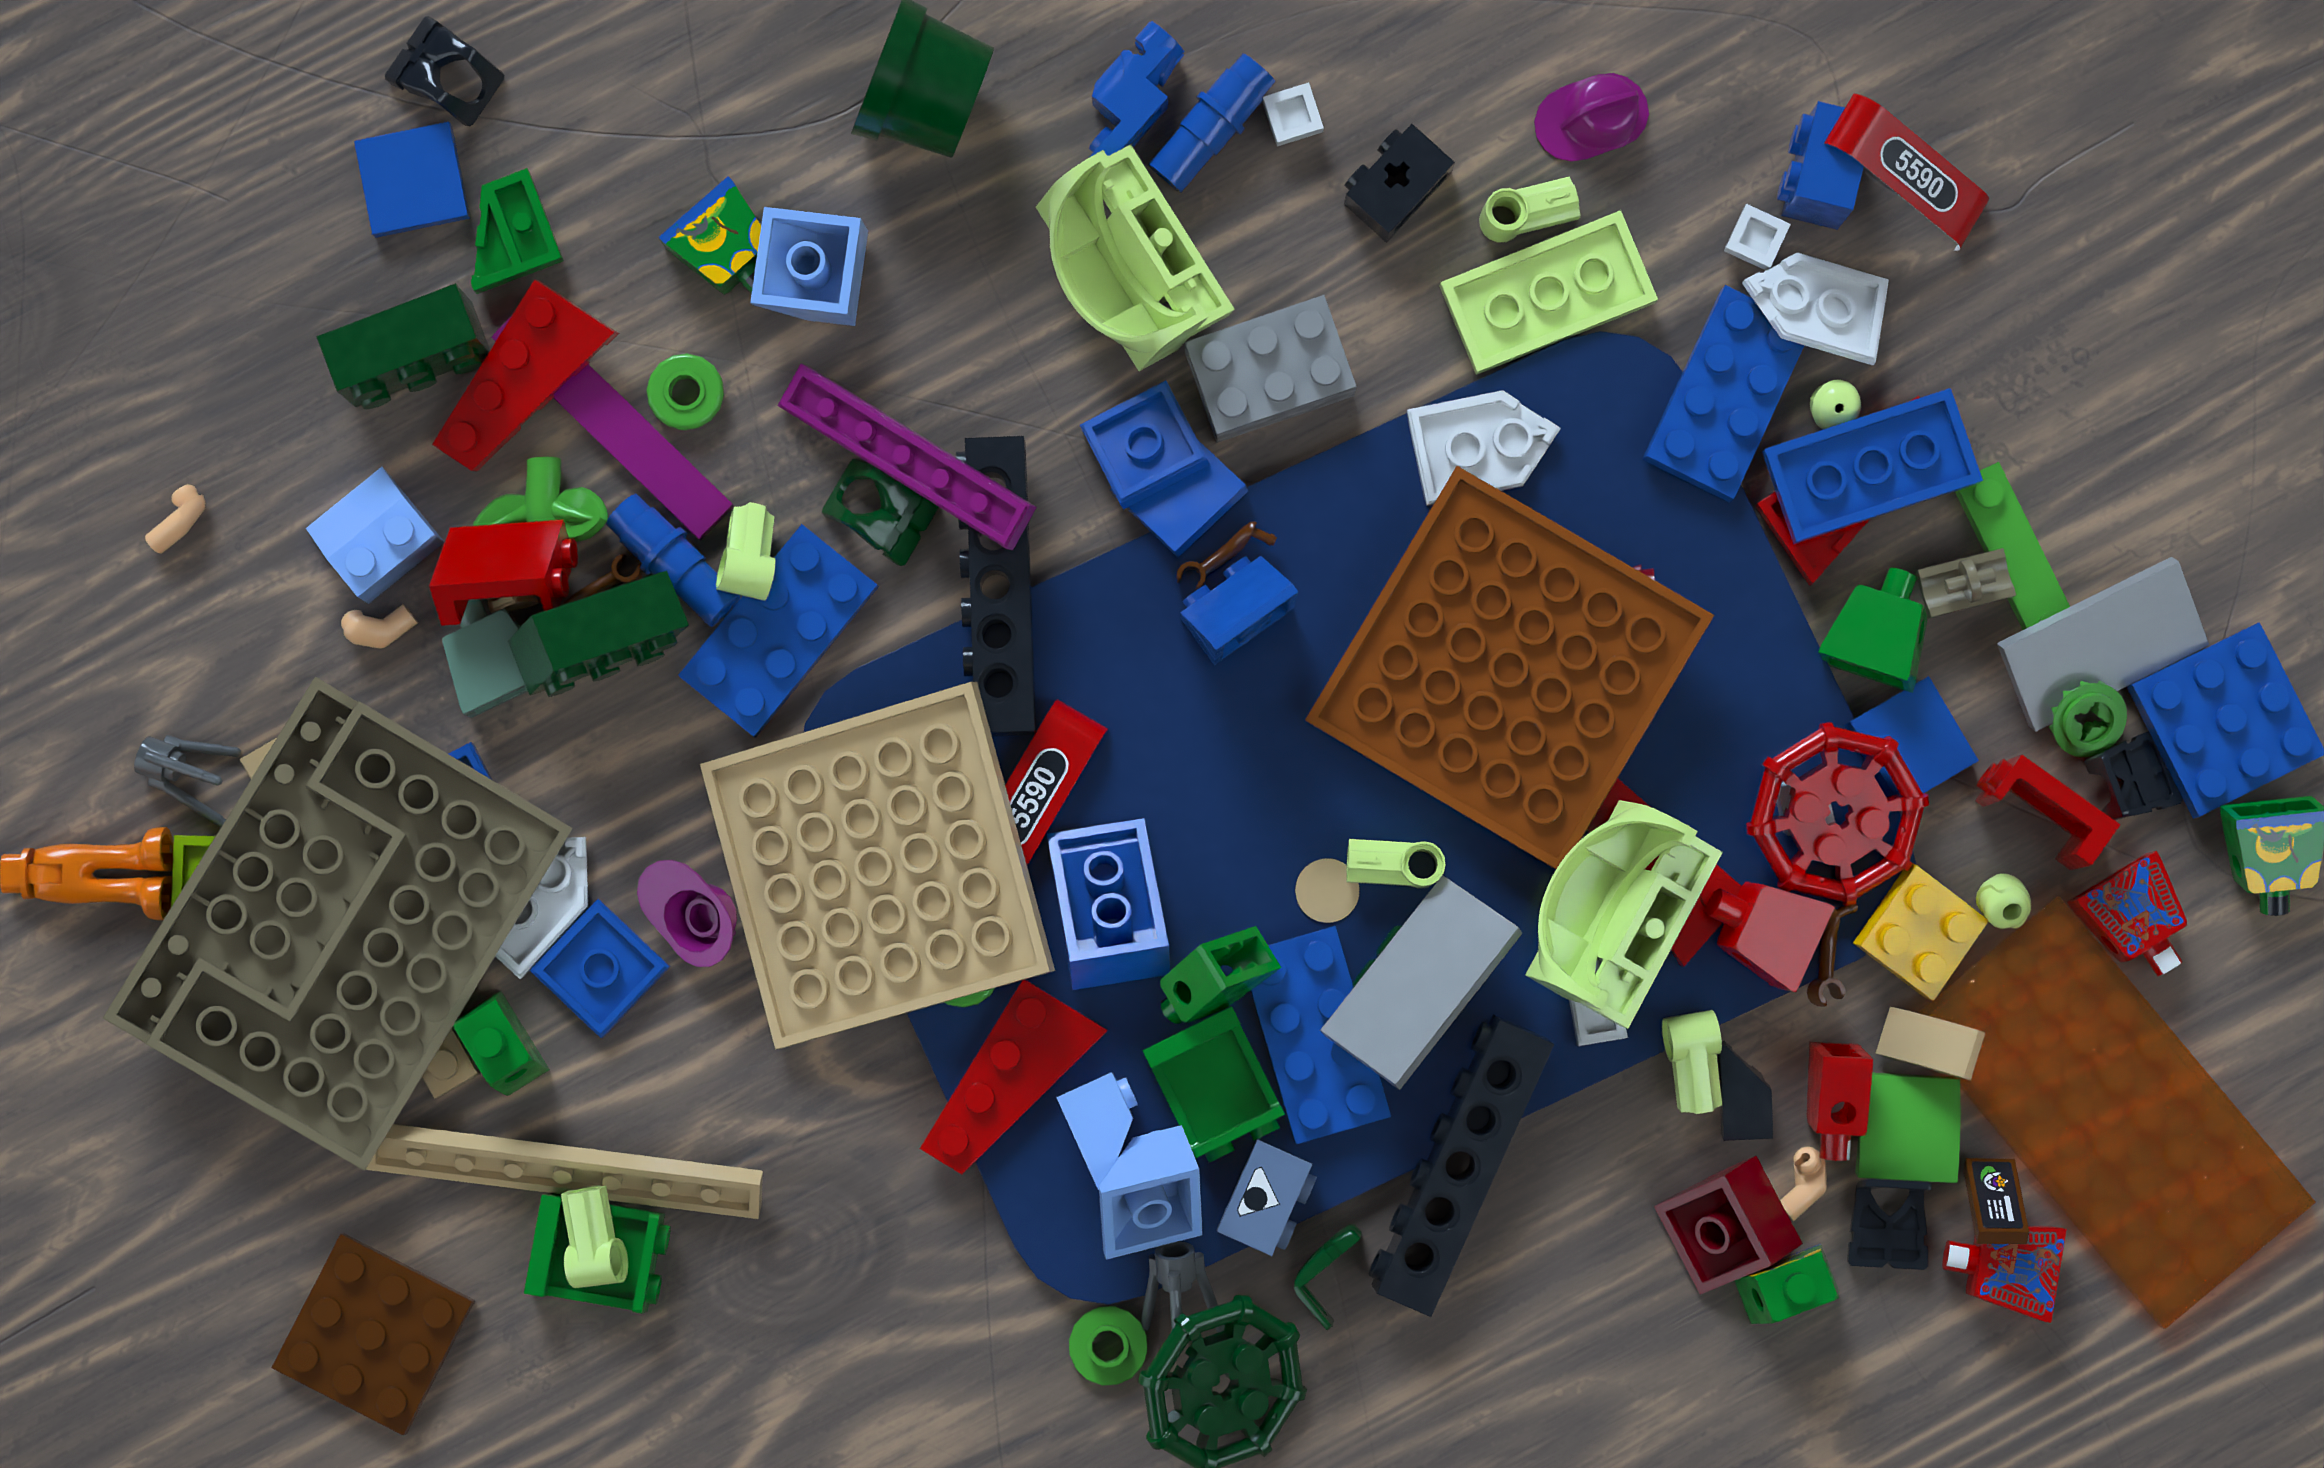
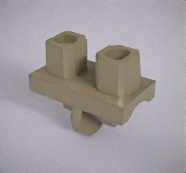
M2004 548L1916 571L1928 619L2016 596L2015 588L2008 572Z

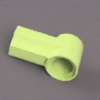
M1569 176L1517 190L1501 188L1493 192L1485 203L1479 217L1480 228L1483 234L1490 240L1508 242L1519 234L1578 220L1581 215L1575 185ZM1497 206L1509 208L1514 213L1516 222L1509 225L1499 223L1494 218L1492 209Z
M749 502L744 506L733 508L729 520L727 546L722 554L717 573L716 590L763 601L767 599L775 571V558L770 557L774 516L766 510V506Z
M1360 839L1348 840L1346 882L1426 888L1436 883L1444 874L1446 866L1445 857L1440 848L1433 843L1425 841L1410 843ZM1422 851L1432 856L1435 861V871L1431 877L1421 879L1411 873L1408 862L1413 853Z
M1713 1010L1663 1018L1662 1036L1667 1057L1673 1066L1677 1108L1681 1113L1700 1114L1714 1111L1715 1108L1722 1106L1717 1054H1720L1722 1050V1040L1716 1014Z
M595 1185L562 1193L561 1198L570 1244L564 1254V1270L569 1284L573 1288L624 1282L628 1275V1254L624 1243L619 1238H615L607 1187Z

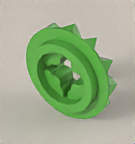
M2100 680L2098 683L2080 681L2079 687L2074 690L2063 691V699L2058 707H2051L2054 718L2053 724L2049 728L2054 734L2057 741L2056 744L2065 752L2076 757H2093L2111 748L2122 735L2127 721L2126 704L2122 696L2114 688ZM2091 708V711L2102 720L2101 722L2096 720L2094 722L2089 721L2083 726L2074 717L2080 713L2087 714Z

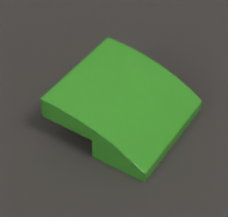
M1872 1073L1867 1133L1864 1136H1858L1855 1170L1857 1177L1958 1183L1961 1116L1960 1079L1958 1077Z

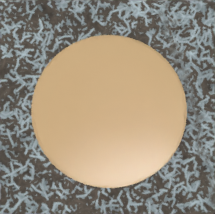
M1320 859L1310 863L1303 869L1297 879L1295 893L1300 908L1307 916L1319 922L1330 923L1345 918L1353 911L1359 898V883L1346 882V864L1335 859Z

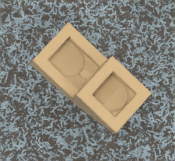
M1890 1007L1876 1054L1921 1066L1938 1073L1971 1080L1985 1032L1923 1014Z

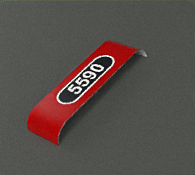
M1855 93L1852 95L1824 144L1832 145L1851 155L1958 244L1954 251L1961 249L1989 201V196L1884 107L1865 96Z
M1058 699L1050 708L1005 785L1026 865L1031 860L1101 738L1108 730L1105 726Z

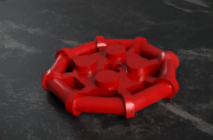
M1832 722L1821 723L1819 730L1772 759L1767 757L1762 763L1765 769L1751 822L1746 823L1747 835L1754 837L1777 876V886L1787 892L1794 890L1842 901L1844 906L1855 905L1857 898L1902 870L1908 872L1912 867L1913 863L1910 859L1924 807L1929 806L1928 794L1922 793L1897 749L1899 743L1891 736L1880 738L1834 727ZM1838 748L1868 756L1861 767L1844 765L1838 762ZM1820 752L1823 763L1800 777H1797L1790 771ZM1882 767H1885L1900 793L1899 795L1889 797L1884 795L1874 777ZM1783 782L1791 786L1788 809L1785 807L1783 816H1773ZM1832 802H1836L1841 807L1845 805L1848 807V812L1845 814L1846 820L1841 825L1835 822L1826 823L1825 818L1831 814L1828 806ZM1903 811L1894 845L1891 846L1882 841L1883 836L1889 829V812ZM1788 830L1799 849L1791 859L1787 856L1775 833ZM1874 849L1885 857L1855 877L1853 876L1850 864ZM1812 860L1824 862L1828 865H1835L1836 880L1805 872Z

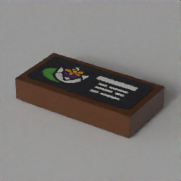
M1965 1158L1963 1172L1976 1243L2027 1244L2029 1228L2015 1159Z

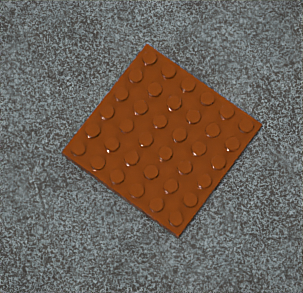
M1456 466L1305 721L1542 862L1557 869L1564 857L1584 836L1713 620L1714 614L1461 467Z

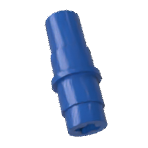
M1242 53L1230 69L1226 68L1206 93L1200 91L1196 96L1198 103L1181 121L1179 129L1151 160L1148 166L1172 188L1182 193L1213 155L1216 156L1235 133L1241 135L1245 130L1243 127L1244 122L1261 104L1263 96L1276 82L1275 79L1255 60Z
M636 493L625 499L609 516L606 525L620 538L619 542L642 563L640 569L645 574L652 573L653 575L667 570L676 594L708 626L712 627L721 621L740 600V595L716 590L717 572L706 562V558L686 539L687 532L681 527L676 529L654 507H650Z

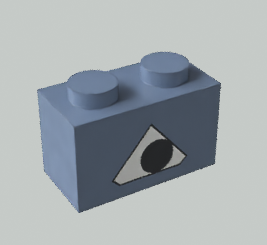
M1256 1139L1217 1227V1232L1270 1256L1273 1255L1276 1247L1285 1250L1296 1226V1222L1289 1220V1216L1296 1201L1303 1204L1306 1203L1317 1178L1309 1174L1312 1164Z

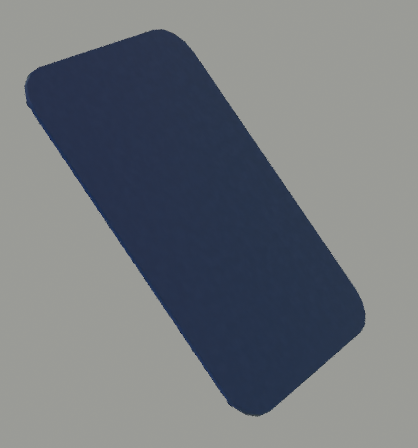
M1599 331L1563 340L1423 405L1428 406L1503 390L1519 400V403L1542 418L1545 417L1560 427V431L1523 487L1503 490L1502 492L1631 567L1642 565V569L1654 568L1655 580L1658 583L1714 614L1713 620L1618 779L1651 808L1661 811L1698 831L1695 835L1696 837L1723 852L1717 865L1741 886L1745 882H1751L1780 889L1777 886V876L1754 837L1747 835L1746 823L1751 822L1765 769L1762 763L1767 757L1772 759L1819 730L1821 723L1832 722L1834 727L1846 729L1844 725L1852 721L1854 717L1827 661L1821 659L1818 652L1820 646L1742 485H1740L1734 500L1729 503L1642 460L1683 371L1670 355L1640 337ZM1407 413L1248 486V492L1179 557H1176L1153 533L1149 532L1031 587L1036 732L1057 699L1105 726L1108 730L1101 738L1027 865L1055 971L1025 980L1108 1031L975 1163L1018 1253L1037 1279L1070 1299L1113 1304L1145 1296L1150 1272L1149 1255L1155 1254L1157 1247L1106 1260L1103 1252L1099 1190L1056 1097L1113 1072L1117 1081L1126 1078L1138 1105L1130 1108L1133 1121L1120 1155L1133 1137L1179 1126L1142 1050L1219 1012L1189 1023L1182 1022L1176 1024L1166 1018L1161 1009V1001L1167 997L1160 987V980L1164 976L1072 990L1047 834L1144 818L1169 943L1170 971L1199 945L1254 926L1258 928L1268 945L1336 926L1353 983L1367 962L1371 959H1377L1376 951L1392 928L1404 925L1436 883L1426 888L1359 883L1358 902L1348 916L1330 923L1319 922L1310 918L1302 911L1297 902L1295 893L1297 879L1306 866L1320 859H1335L1347 865L1349 839L1410 843L1425 841L1433 843L1440 848L1445 857L1446 866L1443 876L1520 928L1522 935L1402 1088L1399 1090L1380 1076L1391 1117L1300 1144H1295L1251 991L1229 1007L1223 1009L1226 1010L1233 1007L1259 1064L1285 1115L1276 1119L1280 1128L1258 1138V1140L1311 1163L1312 1167L1309 1174L1317 1177L1306 1203L1303 1204L1296 1201L1289 1220L1296 1222V1224L1415 1169L1421 1158L1428 1159L1435 1142L1430 1140L1434 1124L1441 1113L1448 1115L1455 1100V1096L1450 1094L1453 1082L1462 1067L1467 1070L1469 1069L1476 1051L1471 1049L1475 1033L1482 1022L1489 1024L1493 1014L1544 1036L1554 1043L1549 1058L1521 1117L1524 1118L1664 1052L1665 1047L1662 1036L1663 1018L1713 1010L1719 1025L1791 992L1771 986L1717 945V939L1724 926V923H1722L1684 967H1681L1672 954V950H1670L1628 1029L1626 1028L1628 1038L1577 1046L1569 999L1560 996L1525 975L1538 952L1540 908L1547 886L1556 869L1305 721L1433 506H1427L1424 499ZM1255 521L1257 522L1256 528L1269 534L1272 533L1277 537L1274 546H1269L1265 542L1251 536L1246 546L1235 557L1206 576L1204 585L1213 590L1227 580L1223 572L1245 556H1247L1250 562L1262 556L1298 590L1295 607L1291 612L1214 666L1180 619V612L1187 608L1183 600L1195 592L1196 585L1201 579L1200 575L1195 570H1187L1183 573L1179 584H1177V571L1185 562L1194 561L1201 563L1225 545L1243 526ZM959 620L856 668L823 693L804 725V732L973 682V676L964 677L963 647H972L971 627L963 628L962 620ZM1000 623L989 626L984 633L985 644L995 649L1006 646L1011 639L1009 627ZM1003 672L994 673L986 681V692L995 698L1005 697L1013 688V679ZM1034 735L992 737L1005 785ZM1838 748L1839 763L1861 767L1865 760L1861 753ZM1820 752L1790 771L1797 777H1800L1823 763ZM1832 802L1831 806L1835 823L1841 825L1846 820L1845 814L1848 812L1847 805L1841 807L1836 802ZM1777 803L1773 816H1779ZM1899 811L1889 812V829L1882 838V841L1891 846L1894 845L1901 819ZM1783 831L1775 833L1787 856L1791 859L1799 851L1792 837L1786 835ZM1874 849L1850 864L1853 876L1855 877L1885 857ZM1420 851L1410 856L1408 866L1415 877L1425 879L1433 875L1435 861L1431 855ZM1912 852L1910 861L1917 865L1914 852ZM1812 860L1805 872L1836 880L1835 865H1828L1824 862ZM1902 871L1857 898L1858 910L1853 914L1840 918L1834 971L1867 955L1854 945L1853 942ZM1794 890L1790 891V893L1828 903L1834 906L1835 909L1844 906L1842 901ZM1821 939L1798 988L1818 978ZM1226 965L1220 967L1225 976L1234 971ZM1022 980L996 987L988 998L977 1005L962 1008L940 1003L907 1013L947 1102ZM1498 1060L1489 1066L1487 1080L1490 1084H1501L1508 1079L1511 1071L1509 1062ZM1486 1106L1472 1108L1466 1117L1467 1127L1477 1130L1486 1126L1490 1119L1489 1108ZM1249 1132L1231 1141L1235 1148L1234 1151L1208 1163L1205 1154L1196 1158L1200 1174L1202 1235L1181 1241L1193 1245L1195 1253L1201 1252L1204 1254L1205 1267L1250 1247L1217 1232V1227L1256 1141H1253ZM1159 1283L1158 1289L1162 1288V1284Z

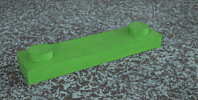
M1997 462L1980 470L1982 482L1955 491L1984 552L2004 548L2008 572L2016 592V596L2008 598V601L2022 630L2069 608L2070 605L2000 463Z

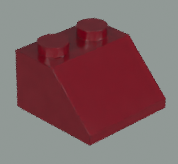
M1756 1155L1723 1169L1654 1206L1700 1295L1769 1267L1803 1244Z

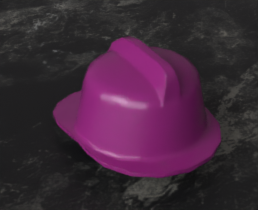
M1615 73L1591 76L1560 87L1546 96L1539 105L1534 120L1536 137L1543 149L1557 159L1570 162L1586 160L1624 147L1635 141L1646 128L1649 116L1648 103L1641 88L1628 77Z
M659 860L646 867L638 881L637 896L640 908L650 923L685 962L696 967H711L722 961L730 951L733 936L736 935L737 912L732 898L723 889L707 884L698 873L684 863L675 860Z

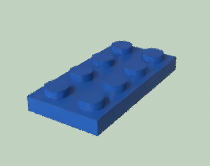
M1725 285L1719 292L1642 460L1730 503L1738 492L1804 345L1780 338L1753 298Z
M1951 388L1811 433L1762 451L1793 544L1955 492L1983 481Z
M803 524L800 525L774 557L775 571L767 599L763 601L742 596L678 674L681 679L754 738L764 729L879 587Z
M1336 926L1268 945L1282 968L1253 988L1251 993L1295 1144L1391 1117L1380 1076L1325 1037L1320 1031L1353 989Z

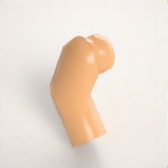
M184 485L172 494V502L178 509L146 534L145 539L155 552L164 553L185 536L205 510L204 495H199L193 485Z
M404 604L384 619L365 616L361 610H351L341 620V626L346 639L355 645L378 649L389 646L418 624L413 614Z
M1802 1147L1795 1153L1793 1158L1795 1187L1780 1200L1792 1221H1795L1823 1196L1827 1189L1826 1161L1820 1158V1152L1813 1147Z

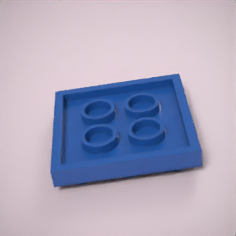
M2260 622L2127 686L2193 819L2324 756V747Z

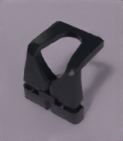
M429 16L424 17L406 43L409 49L401 50L386 72L385 80L401 90L405 88L411 94L438 103L459 122L470 127L475 123L497 91L505 75L480 52L461 40L445 26ZM466 60L482 81V89L479 96L471 102H465L444 91L440 81L441 67L454 61Z
M2149 731L2131 738L2129 743L2124 741L2084 761L2088 774L2101 775L2105 779L2110 790L2111 800L2102 809V812L2114 820L2152 812V808L2157 810L2165 809L2182 802V796L2169 770L2165 768L2166 764ZM2117 779H2119L2120 781H2122L2121 789H2120V786H2119V784H2118Z
M1881 1179L1859 1181L1856 1185L1855 1202L1849 1231L1853 1232L1852 1242H1848L1847 1263L1850 1266L1882 1268L1888 1263L1892 1268L1925 1270L1928 1267V1246L1924 1245V1236L1927 1235L1924 1192L1932 1190V1184L1919 1181ZM1871 1189H1909V1196L1897 1212L1888 1216L1876 1203Z

